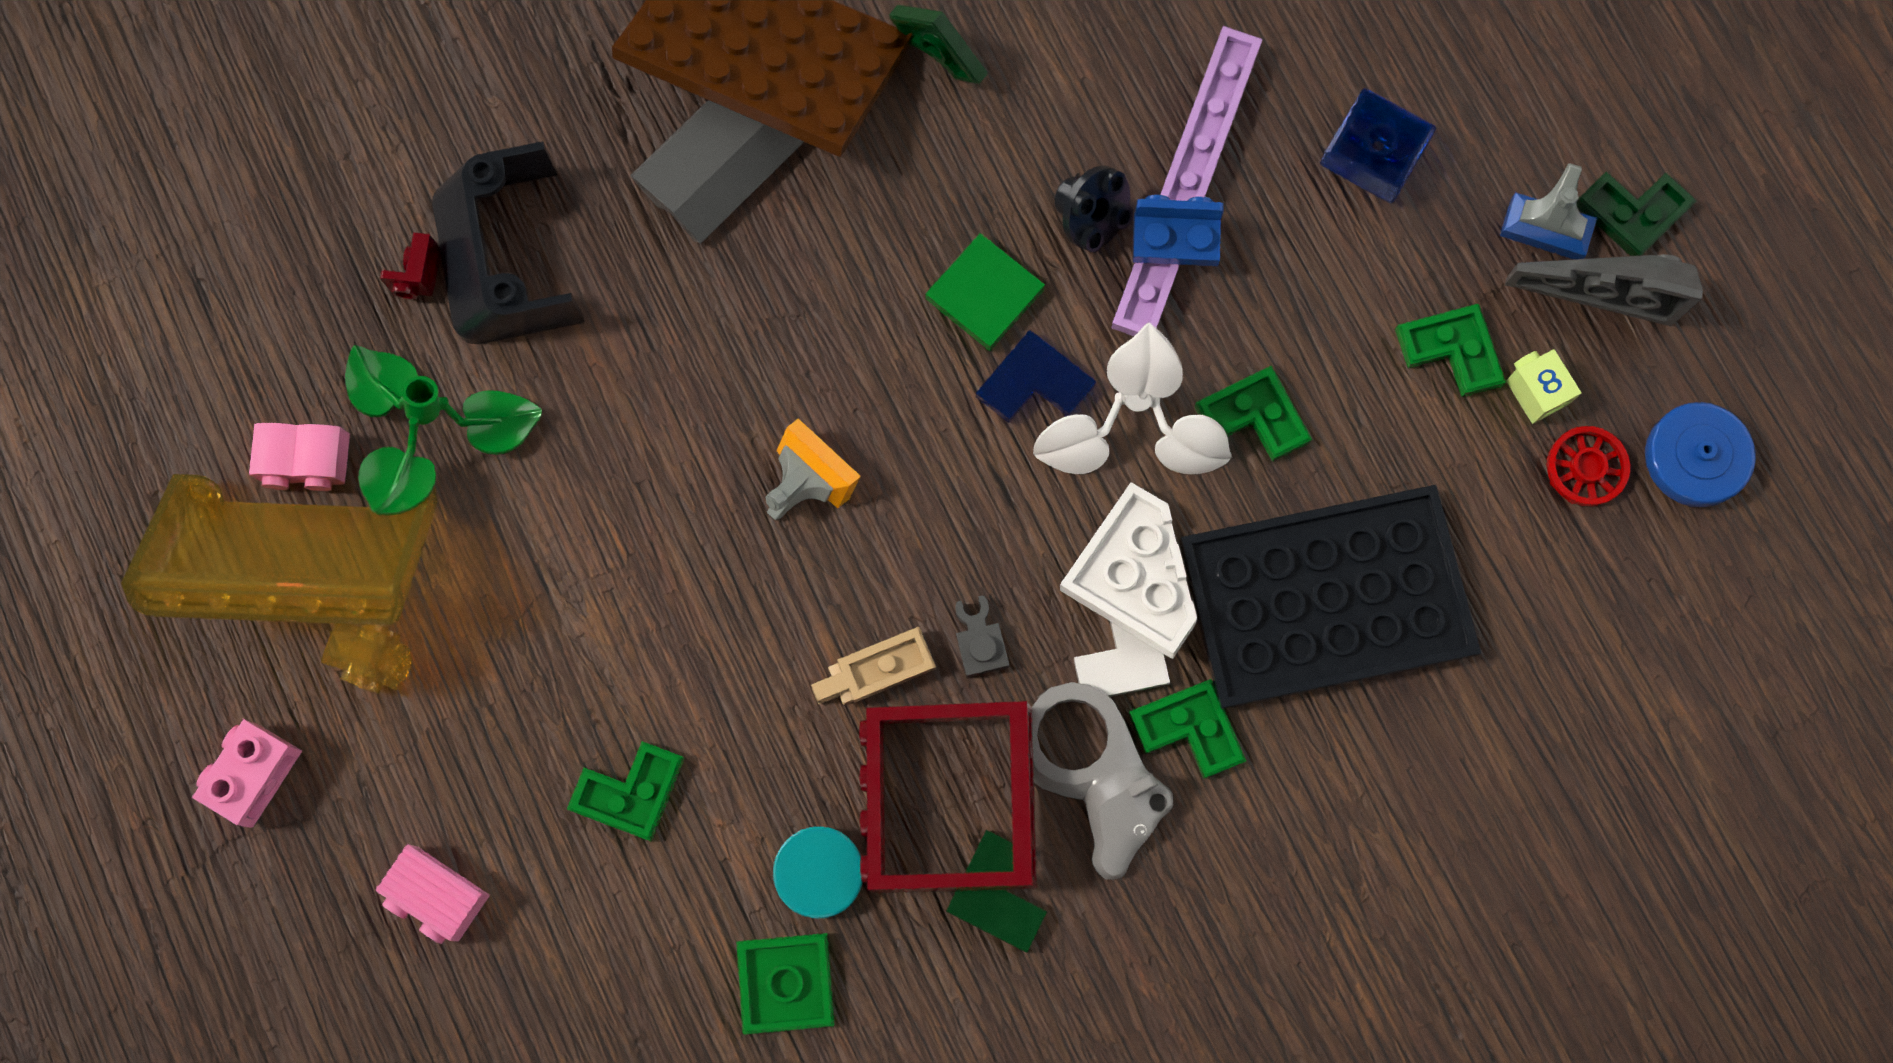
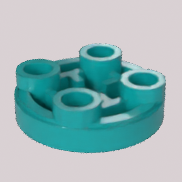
M817 826L800 830L784 842L776 855L773 879L778 895L791 910L802 916L817 919L835 916L846 910L856 900L862 890L863 882L860 874L861 854L846 835L835 829Z

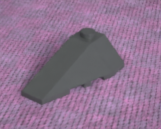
M1668 254L1517 263L1507 276L1505 282L1507 286L1667 326H1672L1702 299L1703 294L1696 265L1683 263L1679 257Z

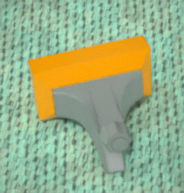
M798 418L786 428L777 448V452L780 455L778 460L782 466L783 477L782 483L774 490H771L765 497L766 503L769 506L767 513L774 520H780L793 506L806 499H817L823 502L828 500L839 508L850 499L861 476Z

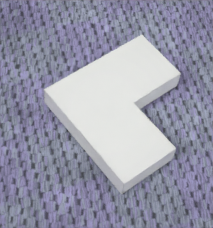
M1111 621L1110 625L1116 649L1074 657L1073 659L1078 683L1091 685L1109 697L1170 684L1164 654Z

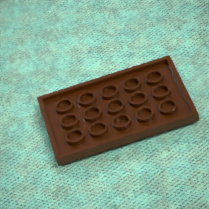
M646 0L612 46V58L841 157L910 47L912 34L904 35L897 27L834 0Z

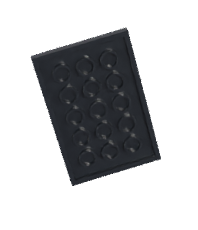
M1436 485L1181 537L1179 540L1212 680L1221 709L1471 658L1481 654Z

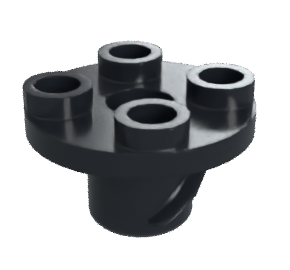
M1105 165L1096 166L1086 171L1082 176L1078 173L1075 177H1069L1059 185L1055 193V208L1063 215V229L1067 239L1073 245L1086 251H1098L1110 242L1119 230L1126 229L1132 221L1133 208L1129 206V183L1123 172Z

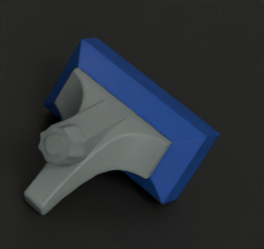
M1569 163L1558 183L1544 198L1535 199L1515 192L1510 200L1500 236L1570 259H1584L1597 218L1582 214L1577 209L1576 203L1579 198L1577 186L1582 167Z

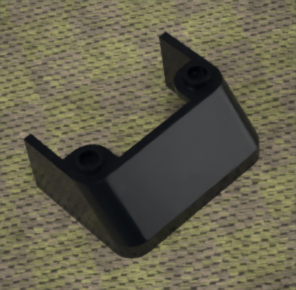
M543 141L477 154L466 161L433 195L432 206L452 324L458 335L467 343L483 344L585 323L583 313L571 293L529 301L527 289L522 280L510 273L490 276L477 199L495 195L503 186L557 176V168Z

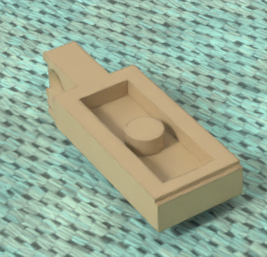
M916 627L838 659V663L828 667L831 677L811 684L818 704L840 696L843 705L852 701L854 703L936 670V666L920 628Z

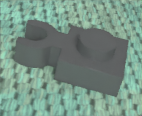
M984 595L978 596L980 612L973 616L965 613L962 601L956 602V616L963 625L967 626V631L956 633L966 678L1009 668V661L999 623L986 626L985 620L988 616L989 604Z

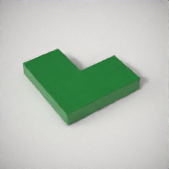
M1479 304L1397 325L1395 328L1407 368L1448 358L1461 397L1502 387L1506 383Z
M1272 366L1199 400L1194 405L1198 415L1210 417L1224 428L1227 437L1252 425L1272 462L1312 441L1308 430Z
M1211 679L1128 713L1145 754L1186 738L1203 779L1246 762L1226 712L1220 707L1217 692Z
M642 741L625 783L583 768L567 810L652 842L685 758Z

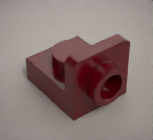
M413 232L411 246H407L403 254V268L406 272L382 270L380 280L392 291L391 293L399 298L414 300L417 299L418 295L433 297L441 254L439 245L430 234Z

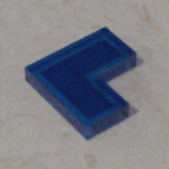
M1029 330L976 392V398L1008 423L1035 392L1066 416H1069L1092 391L1097 381Z

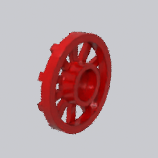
M1580 426L1562 434L1553 443L1546 461L1551 486L1568 502L1581 506L1593 507L1611 501L1623 491L1630 476V459L1624 445L1612 433L1594 426ZM1584 434L1597 437L1592 447L1586 448ZM1576 436L1579 452H1575L1565 441ZM1604 440L1614 450L1604 454L1599 449ZM1559 448L1572 458L1571 461L1556 459ZM1618 456L1621 469L1609 468L1608 461ZM1556 467L1569 468L1570 472L1559 477ZM1605 474L1620 477L1615 488L1603 478ZM1574 478L1576 483L1572 491H1570L1563 483ZM1595 482L1608 494L1597 498ZM1583 484H1587L1589 498L1578 496Z

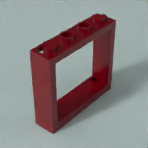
M1027 701L866 708V720H861L859 726L860 744L862 747H867V765L860 766L861 791L867 792V809L861 810L860 831L862 837H867V855L861 856L860 874L862 882H868V890L874 893L1037 889L1033 722L1030 704ZM1010 719L1013 872L885 875L884 724Z

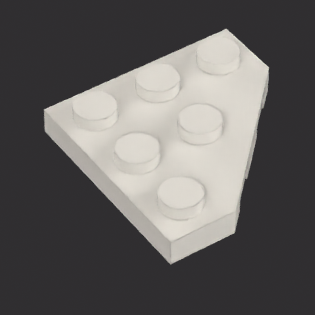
M1131 482L1061 582L1060 591L1172 659L1197 622V615L1194 603L1191 601L1186 581L1187 576L1179 545L1176 542L1168 503Z

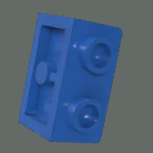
M1150 195L1145 199H1138L1134 212L1133 263L1218 266L1220 262V232L1224 203L1213 202L1208 197H1193L1188 199V201L1170 200L1165 195Z

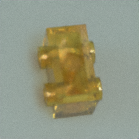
M336 619L320 663L341 672L340 680L354 684L353 686L380 694L382 686L397 690L399 682L405 681L411 669L412 657L409 656L411 649L399 642L401 635L389 631L388 627L362 619L360 626Z

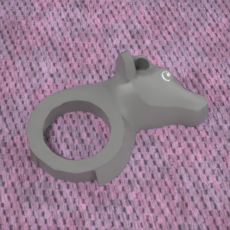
M1074 682L1051 687L1037 696L1038 699L1032 706L1034 783L1042 789L1064 797L1082 799L1086 803L1089 824L1094 838L1092 865L1105 880L1122 878L1126 874L1130 862L1138 849L1152 834L1160 820L1173 808V793L1145 768L1123 716L1114 701L1107 694L1091 685ZM1069 701L1085 703L1096 710L1104 720L1108 734L1106 749L1100 759L1089 767L1078 770L1059 768L1048 761L1040 750L1037 738L1039 723L1046 712L1057 704Z

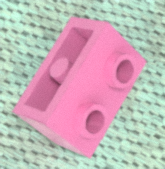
M243 719L240 725L234 726L225 736L222 743L224 749L215 763L208 765L200 774L196 783L198 789L192 798L236 825L253 828L302 753V750L259 724Z

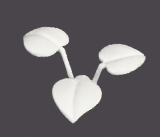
M1151 323L1144 325L1132 339L1119 347L1108 362V380L1119 393L1115 394V402L1104 425L1097 430V425L1090 416L1069 415L1048 426L1039 435L1033 448V454L1038 460L1060 471L1071 474H1086L1097 470L1105 463L1109 456V445L1102 437L1110 432L1121 406L1125 404L1133 411H1144L1149 407L1153 408L1160 430L1166 435L1157 441L1155 454L1159 461L1170 470L1182 474L1208 473L1222 467L1232 458L1227 434L1224 428L1214 419L1204 415H1189L1177 420L1173 428L1167 424L1160 406V398L1171 396L1178 390L1183 379V368L1171 343Z

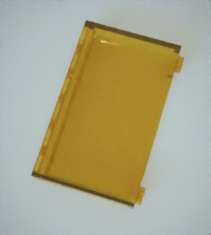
M173 474L122 579L121 585L126 599L132 608L144 615L154 617L391 625L401 617L437 508L438 501L435 486L429 497L416 508L397 515H377L370 510V507L224 502L221 489L211 479L201 475Z

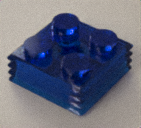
M1363 88L1326 148L1320 164L1384 201L1393 203L1433 137L1436 126L1373 91ZM1376 141L1383 144L1380 151L1372 147Z

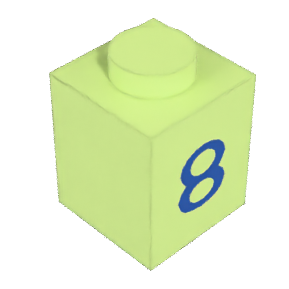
M1555 349L1542 356L1537 351H1534L1514 363L1516 370L1506 380L1532 424L1568 406L1581 394L1580 389Z

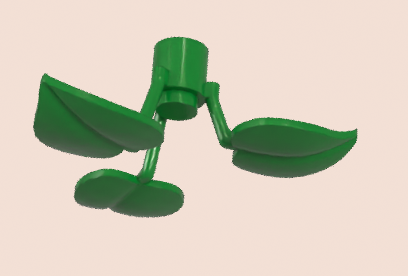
M353 345L347 360L345 370L347 394L350 402L359 412L370 417H383L395 406L399 410L404 409L405 415L409 419L406 453L395 447L379 448L371 452L360 466L358 476L360 489L370 510L377 515H397L410 511L423 503L433 491L436 481L434 464L429 459L417 457L414 454L419 424L431 423L439 416L440 410H444L457 425L468 427L467 439L475 449L493 455L508 453L520 446L542 416V409L523 397L502 391L487 390L474 393L466 398L463 403V413L465 416L463 418L450 406L447 397H439L437 384L429 377L418 376L414 366L406 359L391 353L373 351Z

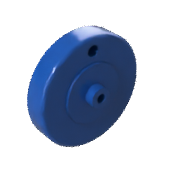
M1694 402L1676 407L1654 425L1647 438L1645 460L1652 480L1669 498L1691 507H1711L1732 498L1747 485L1754 471L1756 452L1749 430L1736 415L1715 404Z

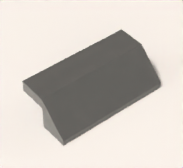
M708 100L630 177L656 207L667 210L695 242L701 244L804 141Z

